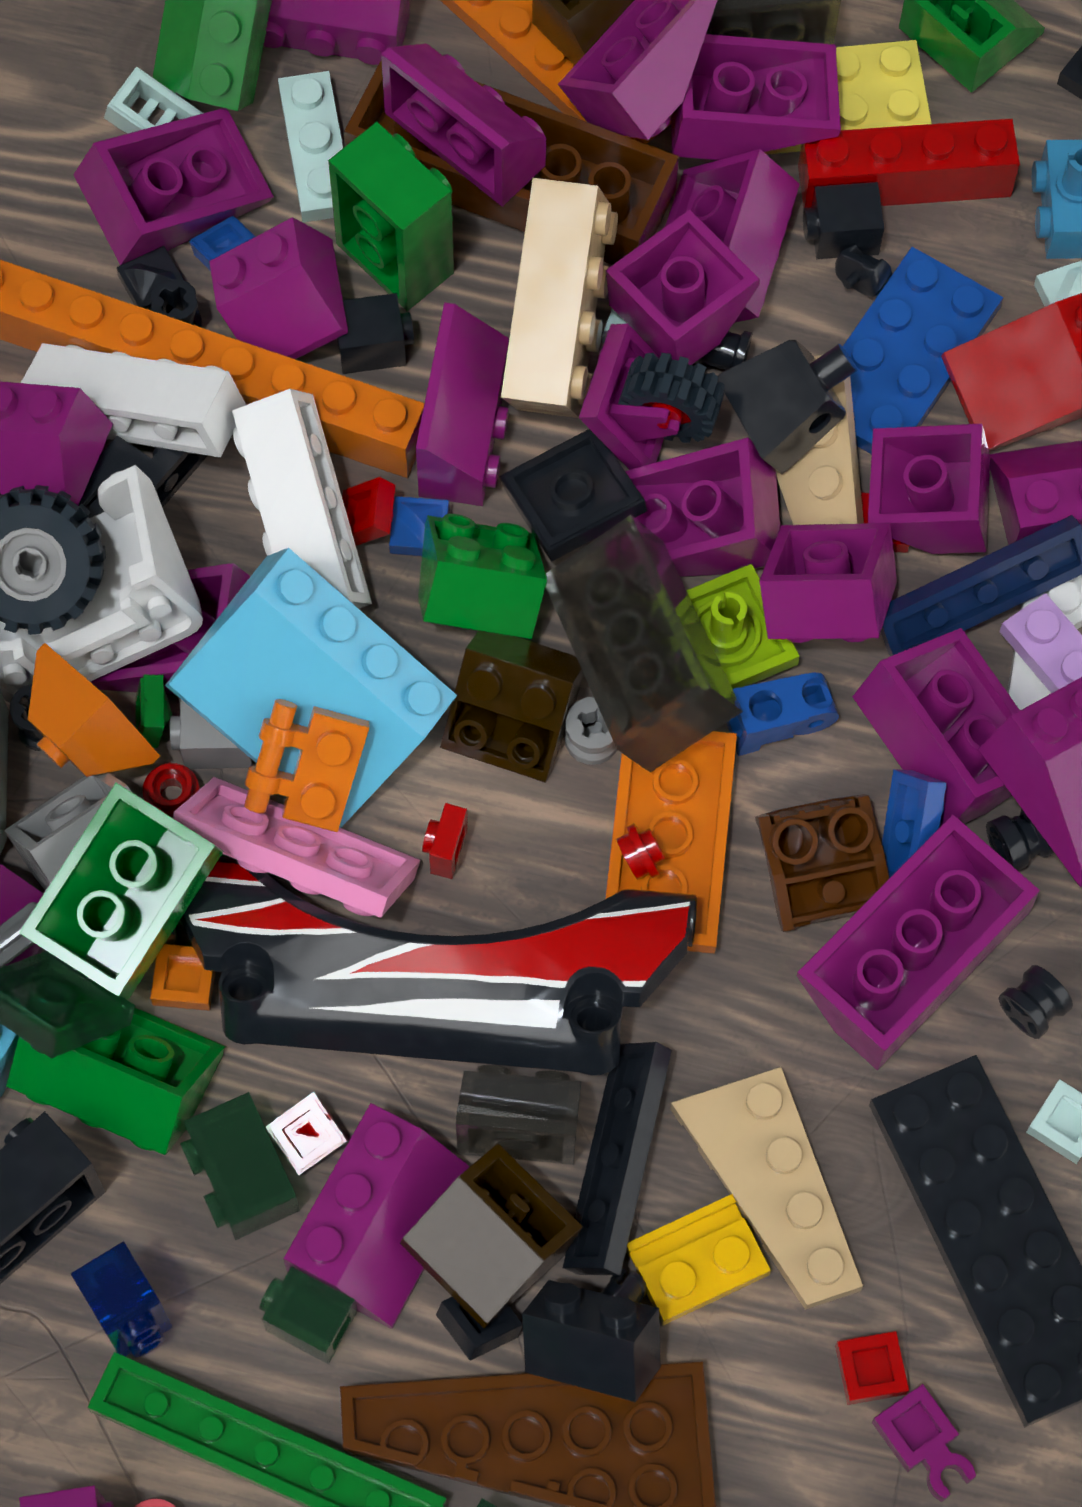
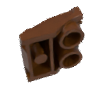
M861 794L832 798L778 809L755 816L766 856L776 913L781 931L783 932L795 930L796 927L854 915L889 880L885 854L877 831L869 795Z

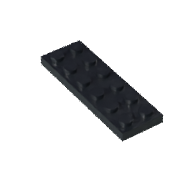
M977 1055L871 1099L869 1107L1024 1428L1081 1403L1082 1266Z

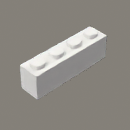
M42 343L21 383L81 388L113 423L107 439L114 440L118 435L129 443L220 458L236 427L232 410L246 405L229 371L219 367H198L178 364L169 359L151 360L131 357L122 352H98L85 350L76 345H67L65 347Z
M288 389L232 410L236 424L233 430V438L239 453L245 458L251 477L248 481V492L252 503L261 513L266 531L263 533L262 540L267 556L289 547L358 609L372 604L313 394Z

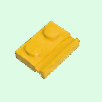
M733 1194L636 1238L627 1244L626 1252L631 1257L637 1273L646 1283V1293L652 1305L659 1308V1319L663 1326L769 1276L771 1272L745 1218L742 1217L736 1205Z

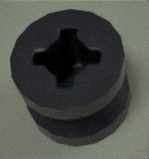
M1032 965L1024 972L1023 982L1017 988H1007L998 998L1000 1006L1008 1018L1022 1032L1034 1039H1039L1047 1032L1049 1021L1054 1016H1064L1073 1006L1072 999L1063 985L1050 972L1038 965Z

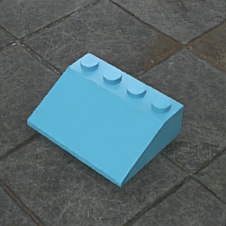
M289 547L265 557L165 685L256 763L263 740L259 738L263 720L270 718L276 699H283L296 704L297 709L293 723L308 727L314 706L369 721V731L340 822V828L426 738L457 696ZM285 747L278 770L293 774L301 749Z

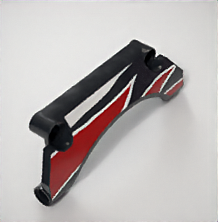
M221 855L181 917L180 922L204 970L222 972L219 980L222 1028L225 1036L235 1043L243 1045L266 1044L602 1075L612 1071L620 1060V1031L623 1007H641L687 954L688 946H693L697 895L627 889L575 914L528 928L483 935H421L377 928L336 916L286 890L267 873L249 871L240 866L237 859Z

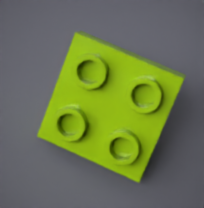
M752 564L656 602L651 606V615L697 706L730 693L731 689L749 686L798 665L800 656L793 642L787 639H768L760 579Z

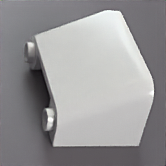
M136 465L112 474L98 488L99 505L105 512L90 518L93 524L98 523L102 532L100 539L102 546L105 545L106 559L103 565L104 574L101 583L84 612L75 620L74 618L68 620L65 626L53 631L51 627L45 628L41 634L28 635V629L19 628L16 633L4 630L6 624L0 621V689L5 701L10 703L14 694L19 689L33 683L36 653L44 643L87 680L93 681L192 635L202 626L203 617L199 598L155 487L150 478Z

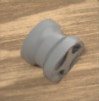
M585 697L575 702L568 710L565 718V746L569 754L578 762L587 765L601 764L610 760L617 752L620 744L621 716L617 708L606 699ZM597 721L594 726H588L585 728L582 725V723L588 724Z

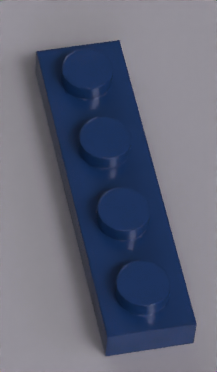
M1070 515L892 600L881 629V635L888 654L893 656L959 628L965 631L1082 575L1081 524L1073 515Z

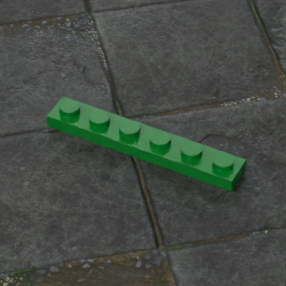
M116 1352L113 1353L87 1407L90 1412L303 1507H445L447 1502L443 1496Z

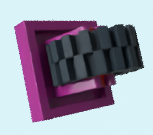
M628 323L610 324L587 395L583 400L579 419L629 470L656 463L664 439L673 441L675 436L682 443H690L691 438L697 442L703 441L705 436L709 438L714 429L725 395L724 384L717 382L719 377L714 372L705 374L706 367L700 363H697L695 366L689 365L688 358L680 356L679 361L673 360L669 353H661L659 357Z

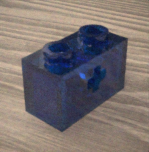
M124 1241L70 1273L118 1354L126 1357L132 1353L134 1358H138L153 1351L165 1341L166 1338L163 1333L172 1328L170 1320L159 1298Z

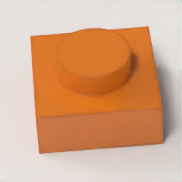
M164 944L156 956L150 997L152 1005L210 1011L215 971L204 970L193 947Z

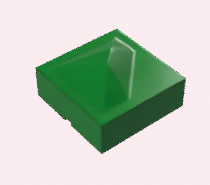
M144 674L143 678H140L135 696L136 729L153 748H158L163 729L170 720L172 711L163 685V675Z

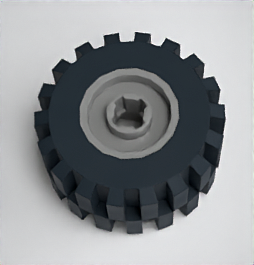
M36 485L34 489H25L24 486L12 488L6 494L2 495L0 493V621L6 624L4 630L16 633L19 628L28 629V635L41 634L45 628L51 627L55 631L64 627L68 620L72 618L75 620L84 612L88 603L92 601L104 574L103 565L106 559L105 545L102 546L100 537L102 532L98 523H92L88 517L90 511L83 504L77 506L70 500L71 495L62 490L58 494L48 491L49 486Z

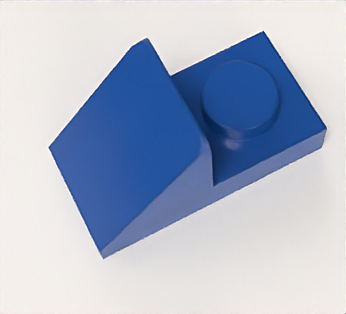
M893 769L882 838V847L889 879L940 828L941 815L944 810L946 782L913 770Z

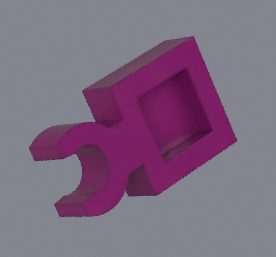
M923 1384L873 1419L872 1424L907 1473L921 1463L928 1471L926 1479L928 1489L940 1502H943L951 1495L941 1480L943 1470H956L966 1484L973 1481L976 1477L971 1462L960 1454L951 1453L946 1445L955 1440L959 1433Z

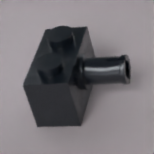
M622 1269L620 1276H611L610 1282L601 1293L579 1288L571 1283L548 1280L522 1313L525 1373L636 1402L661 1367L659 1308L640 1303L647 1292L646 1283L643 1278L631 1270L623 1284L619 1285L626 1276V1269Z

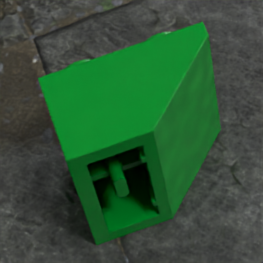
M904 0L899 29L911 40H916L920 48L971 93L1039 38L1045 29L1014 0Z
M446 514L443 518L427 515L418 592L423 621L532 639L547 583V576L533 533H529L525 528L512 523H500L497 527L476 524L472 519L459 514Z

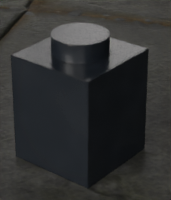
M878 182L815 186L812 206L803 209V230L806 240L814 239L816 259L837 258L842 250L853 244L860 248L862 254L870 256L879 255L884 233V221Z
M397 293L343 300L348 333L337 338L342 374L406 366L405 345L414 344V333L410 312L400 313Z

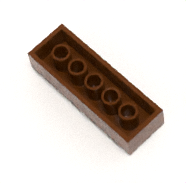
M381 60L344 130L345 146L375 122H378L391 135L394 133L401 135L413 149L415 157L427 169L435 168L445 176L452 188V205L525 232L533 178L503 207L385 114ZM493 88L502 97L507 107L521 118L527 116L534 120L546 137V166L533 178L597 185L609 203H611V212H617L618 225L615 242L613 245H605L603 262L614 265L655 235L676 191L679 156Z

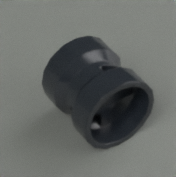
M1021 809L1019 816L1011 818L1002 815L986 824V833L991 848L1017 871L1027 867L1029 860L1034 858L1036 854L1043 858H1048L1055 854L1023 809Z

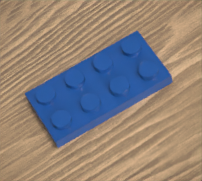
M910 248L843 345V348L847 351L858 370L850 376L857 447L872 455L873 429L918 427L922 425L951 382L941 355L950 349L981 336L1001 308L1002 296L918 249Z

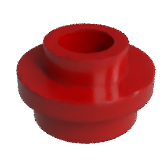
M167 763L154 768L147 775L143 784V797L146 802L173 818L174 811L200 789L195 774L186 766L177 763ZM169 786H177L182 790L181 795L174 800L163 798L162 792Z
M635 823L626 827L628 833L616 840L635 878L638 880L648 874L652 878L660 875L656 863L664 860L665 856L651 829L649 828L640 833Z

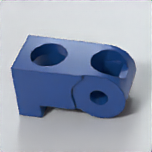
M816 672L731 689L722 711L729 732L737 733L736 752L738 756L759 751L761 745L792 738L794 735H806L821 731L839 719V714L825 676L822 673Z

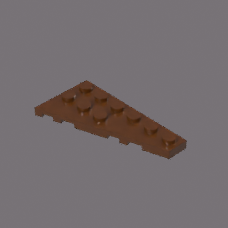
M703 1362L661 1364L660 1369L636 1402L533 1374L340 1386L343 1449L347 1453L553 1507H716Z

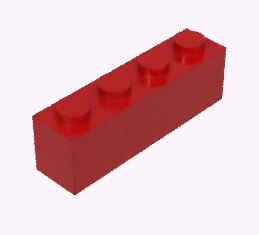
M1013 118L841 130L838 137L801 144L798 171L803 209L812 206L815 186L878 182L881 206L1011 197L1020 161Z

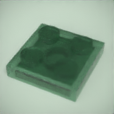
M43 951L0 968V1024L30 1043L34 1050L47 1055L51 1059L131 1025L136 1005L125 998L116 996L48 951Z

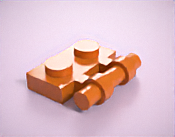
M276 699L270 718L263 720L259 738L263 740L257 763L249 767L245 785L249 790L244 807L255 813H265L271 795L287 796L282 810V818L338 832L369 731V721L314 706L308 727L293 723L297 709L296 704L287 700ZM285 747L301 749L293 774L278 770Z

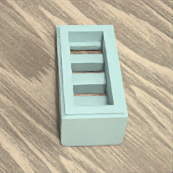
M136 66L108 104L104 119L128 134L169 123L174 117L184 119L203 113ZM140 97L147 102L137 114L130 108ZM156 107L165 112L156 125H153L147 120Z

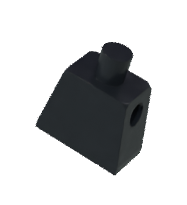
M795 339L788 340L718 375V382L724 384L725 395L761 458L782 474L791 468L844 418L846 414L845 408L833 387L858 370L841 344L836 345L815 359Z

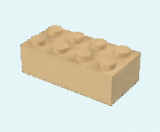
M533 178L501 393V398L517 410L579 418L583 400L587 395L593 373H588L590 352H598L602 336V320L596 319L595 314L598 298L605 299L608 293L605 270L609 266L603 265L605 245L614 244L618 225L617 212H611V203H609L597 185Z

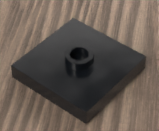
M590 429L499 476L502 487L551 562L647 512L644 498L612 451Z

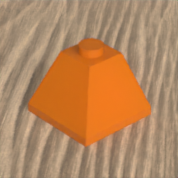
M46 643L37 650L28 720L44 736L36 745L56 765L62 768L69 761L88 777L150 765L160 757L157 751L116 705Z

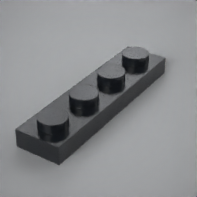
M658 1042L620 1044L619 1063L612 1071L608 1072L574 1216L583 1227L567 1250L562 1267L577 1275L620 1276L672 1052L671 1049Z

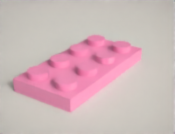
M213 777L174 811L173 819L224 851L222 854L237 859L238 864L243 868L256 873L269 872L289 880L295 889L303 893L326 895L343 902L344 907L350 912L362 916L375 915L381 918L414 881L420 864V860L340 827L338 832L282 818L284 805L270 799L265 813L252 812L244 807L248 790Z

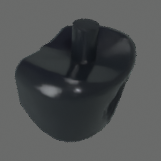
M856 244L842 250L835 262L836 276L843 282L844 287L847 289L853 288L870 297L879 294L892 275L891 266L884 259L878 260L870 255L862 254V251Z

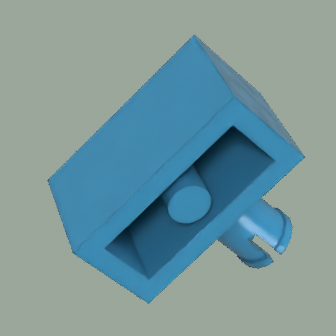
M1046 140L1041 161H1034L1032 165V190L1034 193H1041L1042 206H1038L1036 209V237L1045 239L1046 259L1082 258V140Z

